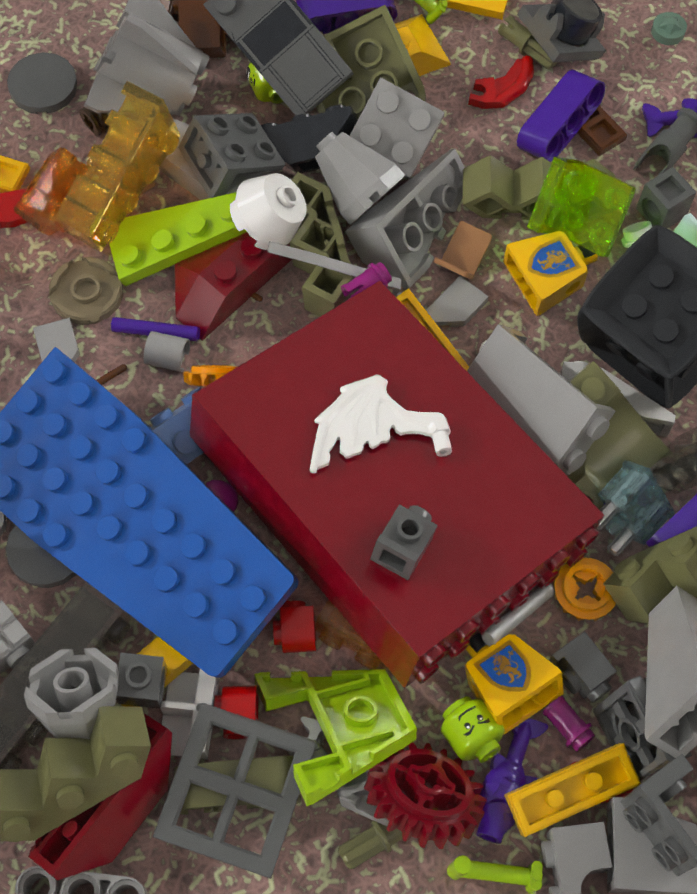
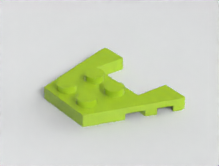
M385 669L332 670V676L309 677L306 671H293L290 678H270V672L254 674L255 685L258 686V694L266 712L309 701L332 750V754L293 764L294 778L306 806L315 804L406 747L417 738V727Z

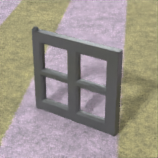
M203 702L199 703L196 706L198 711L196 720L155 828L153 838L271 879L300 794L299 787L294 778L293 764L311 760L314 751H318L320 745L315 740ZM212 725L248 737L234 778L198 766ZM259 741L295 753L281 794L245 782ZM191 783L227 796L212 838L176 825ZM238 800L275 812L261 854L224 842Z

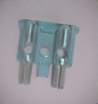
M627 460L622 463L623 467L598 493L604 504L600 511L605 516L597 529L601 530L605 526L610 534L613 536L617 535L607 546L609 552L614 556H618L632 540L645 545L659 528L675 515L673 507L650 468Z

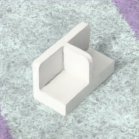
M200 669L199 674L182 672L168 684L166 701L161 702L160 709L163 713L162 725L173 733L171 756L182 757L198 714L196 706L202 702L214 706V696L218 694L220 678L209 676ZM212 728L200 759L208 760Z

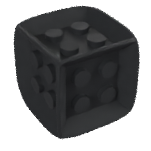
M655 225L628 248L593 288L578 312L577 325L581 340L598 357L644 395L667 409L678 403L697 384V247L675 232Z

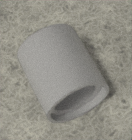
M151 331L144 348V364L183 372L184 368H181L185 354L189 355L190 340Z

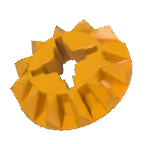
M193 365L191 366V371L183 372L184 382L188 385L206 387L238 366Z
M584 557L571 568L567 564L561 567L559 570L560 574L554 581L555 599L562 606L563 613L575 616L578 621L584 619L597 621L612 611L616 603L603 583L614 572L606 564L597 559ZM596 578L597 581L592 591L596 598L586 595L577 600L576 596L580 587L576 582L580 581L585 585Z

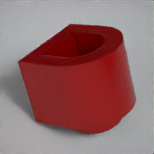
M286 601L280 608L281 620L273 621L274 645H282L283 653L315 652L317 647L314 606H306L304 601Z
M223 686L222 695L214 696V707L259 721L258 686ZM223 729V737L226 739L240 740L248 738Z

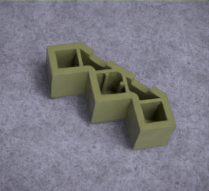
M489 155L463 169V206L482 218L501 219L502 213H521L522 220L552 221V215H572V221L592 222L617 211L615 174L595 159L583 162L579 166L563 172L544 157L533 160L513 171L498 159Z
M297 172L292 181L303 194L307 210L297 233L290 241V247L351 264L348 259L329 187ZM292 259L293 266L310 274L302 286L305 310L321 317L347 301L355 293L353 291L345 297L341 290V286L354 279V276Z
M697 526L638 552L617 564L614 573L603 584L627 621L648 624L649 613L676 586L697 598Z
M99 707L90 739L45 738L37 769H0V841H35L140 779L151 748L142 707Z

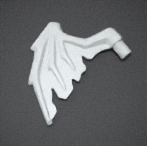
M376 374L340 387L342 394L315 419V423L319 424L311 459L310 473L315 474L317 470L329 465V452L333 449L337 440H340V454L348 459L360 455L366 443L369 444L371 449L377 448L382 443H388L391 438V428H394L395 432L400 436L405 434L430 436L433 439L436 455L439 457L447 456L452 453L449 439L451 430L446 417L442 413L415 412L404 409L387 393V379Z

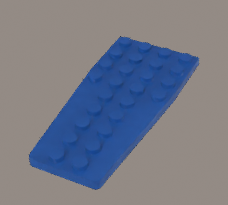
M53 348L0 412V511L36 544L209 676L216 678L224 677L298 587L299 581L297 576L136 413L58 348Z

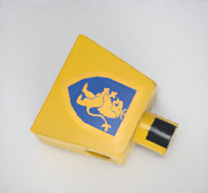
M556 231L507 244L503 263L536 316H539L584 287L588 274L587 265L596 262L598 254L592 242L587 241L574 247L565 232Z
M480 633L469 639L471 643L465 649L472 657L465 664L468 685L475 698L483 700L495 722L503 725L505 728L504 735L564 694L562 671L515 634H508L491 646H488L483 641Z

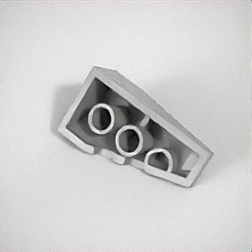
M456 149L447 151L366 211L345 231L362 263L368 265L381 262L391 276L401 279V287L404 289L410 288L430 268L434 259L430 253H427L434 238L440 241L443 240L446 230L441 226L445 213L456 212L463 197V169L465 167Z

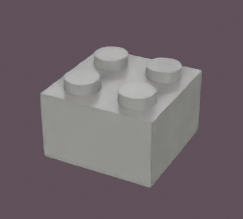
M380 77L350 137L395 163L405 174L404 177L410 180L444 118L445 112Z

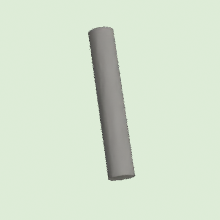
M550 584L543 590L540 587L536 588L530 593L531 597L525 604L518 607L514 612L508 611L501 617L499 623L489 627L482 636L483 641L488 646L495 645L554 596V587Z

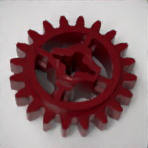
M412 742L407 745L406 750L402 748L370 768L364 785V789L369 791L366 800L367 804L377 806L374 817L376 819L387 818L389 823L386 830L390 832L399 829L403 832L402 840L405 842L411 836L418 838L419 845L422 848H425L428 840H433L439 849H443L447 839L456 847L459 846L463 837L470 839L484 816L483 808L487 800L480 795L483 784L471 782L475 774L474 770H463L460 767L462 763L460 758L450 759L447 757L446 749H442L440 752L433 751L430 743H426L424 748L420 749Z

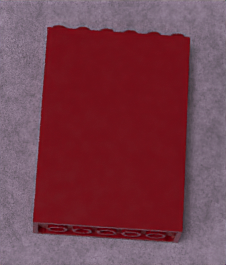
M381 281L376 282L192 394L190 437L404 688L415 680L420 684L428 680L439 669L438 662L447 655L451 659L459 656L470 645L469 638L478 631L483 636L489 627L501 621L500 614L508 608L514 612L518 607L525 604L531 597L529 592L535 587L539 586L541 590L548 587L559 576L560 573L557 570L565 564L571 568L584 558L588 553L586 547L600 534L596 529L605 515ZM376 374L387 379V393L404 409L415 412L442 413L446 417L451 430L449 439L452 453L447 456L439 457L436 455L433 439L430 436L421 434H405L400 436L395 432L394 428H391V438L388 443H382L375 449H371L369 444L366 443L360 455L348 459L340 454V440H337L335 446L329 452V465L317 470L315 474L310 473L311 459L319 424L315 423V419L342 394L340 387ZM399 504L407 509L412 505L425 509L432 517L431 522L438 525L429 546L409 580L370 560L378 537L384 531Z

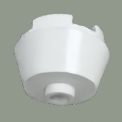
M278 173L243 181L237 189L235 200L230 203L231 217L237 230L240 232L245 229L252 238L257 240L254 246L263 250H268L269 241L287 245L297 232L306 216L307 210L304 196L297 185L288 177Z

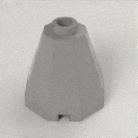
M331 132L316 146L320 151L315 156L340 214L350 225L405 176L395 163L344 132L338 136Z
M84 648L85 655H74L73 649H61L30 669L28 677L30 687L26 686L24 693L27 708L55 738L90 739L99 707L115 706L119 686L118 665L97 648Z

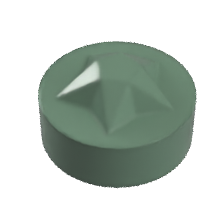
M663 12L655 17L651 33L657 42L664 45H675L683 40L687 30V23L677 13Z

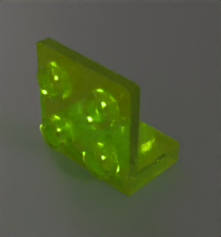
M554 157L527 227L537 233L565 232L570 241L601 257H608L636 192V188L579 160Z

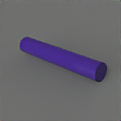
M113 317L111 321L112 332L148 336L151 331L187 338L190 341L198 342L200 337V328L197 326Z

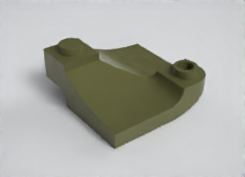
M386 5L324 35L325 39L354 74L316 106L319 114L324 113L331 106L345 105L346 107L351 106L359 119L380 77L409 93H413L416 97L426 102V93L422 81Z
M592 361L569 382L595 404L610 406L616 412L609 420L610 426L606 433L598 440H595L585 453L586 460L582 466L567 476L585 495L590 497L591 502L600 510L606 504V499L621 484V476L625 472L631 473L634 469H638L645 473L666 455L670 449L636 412L615 383L595 361Z

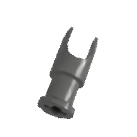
M682 107L677 112L678 118L669 129H663L638 158L633 170L635 171L651 155L662 156L667 163L658 175L672 168L687 150L686 145L697 133V113L690 108Z

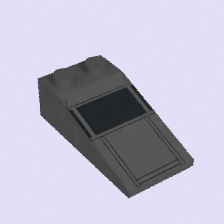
M207 0L203 4L215 21L295 116L310 113L354 74L294 0Z

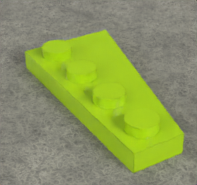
M237 192L103 222L120 282L124 286H128L182 260L246 233L245 229L240 232L237 230L230 213V203L235 200Z

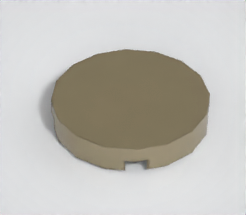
M81 257V261L74 263L71 260L63 264L53 274L49 284L50 302L56 313L63 319L70 317L71 323L79 325L96 324L109 318L119 308L123 298V284L118 279L116 268L107 261L95 257Z

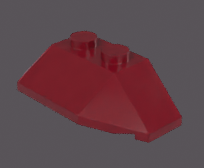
M246 232L176 263V319L183 325L199 327V339L203 341L292 259L268 253V250L255 247L254 245L257 243V240Z
M144 714L151 748L142 777L35 841V845L31 847L28 857L56 880L112 863L168 790L173 733L167 727Z

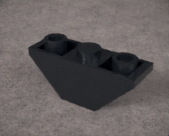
M334 105L327 108L324 113L316 115L300 114L294 116L290 122L282 124L266 123L262 124L261 127L285 162V166L296 173H304L320 169L315 158L320 151L316 146L331 132L336 136L342 132L350 136L358 121V116L351 106Z

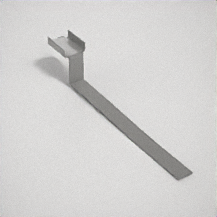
M269 241L268 253L317 265L354 277L367 270L366 268ZM391 276L392 281L388 283V287L395 288L392 294L397 297L401 294V279Z

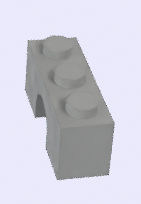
M604 822L551 828L546 834L547 841H541L543 864L545 868H552L555 886L549 887V894H581V885L587 875L604 873L612 868Z

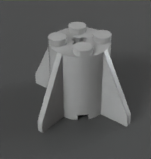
M128 0L116 25L119 28L118 31L116 30L113 36L110 37L103 54L93 69L97 73L95 74L96 77L84 107L96 113L171 114L180 116L185 105L189 106L195 96L197 86L193 83L197 75H201L205 70L209 56L195 47L159 0Z

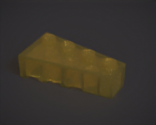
M126 81L121 91L126 96L118 112L112 109L105 121L110 127L103 142L99 145L93 144L87 155L88 170L85 176L77 174L55 216V219L67 234L99 252L103 251L107 243H111L115 239L120 224L127 214L135 210L139 202V196L145 187L156 179L159 167L167 155L175 151L181 136L165 101L129 81Z

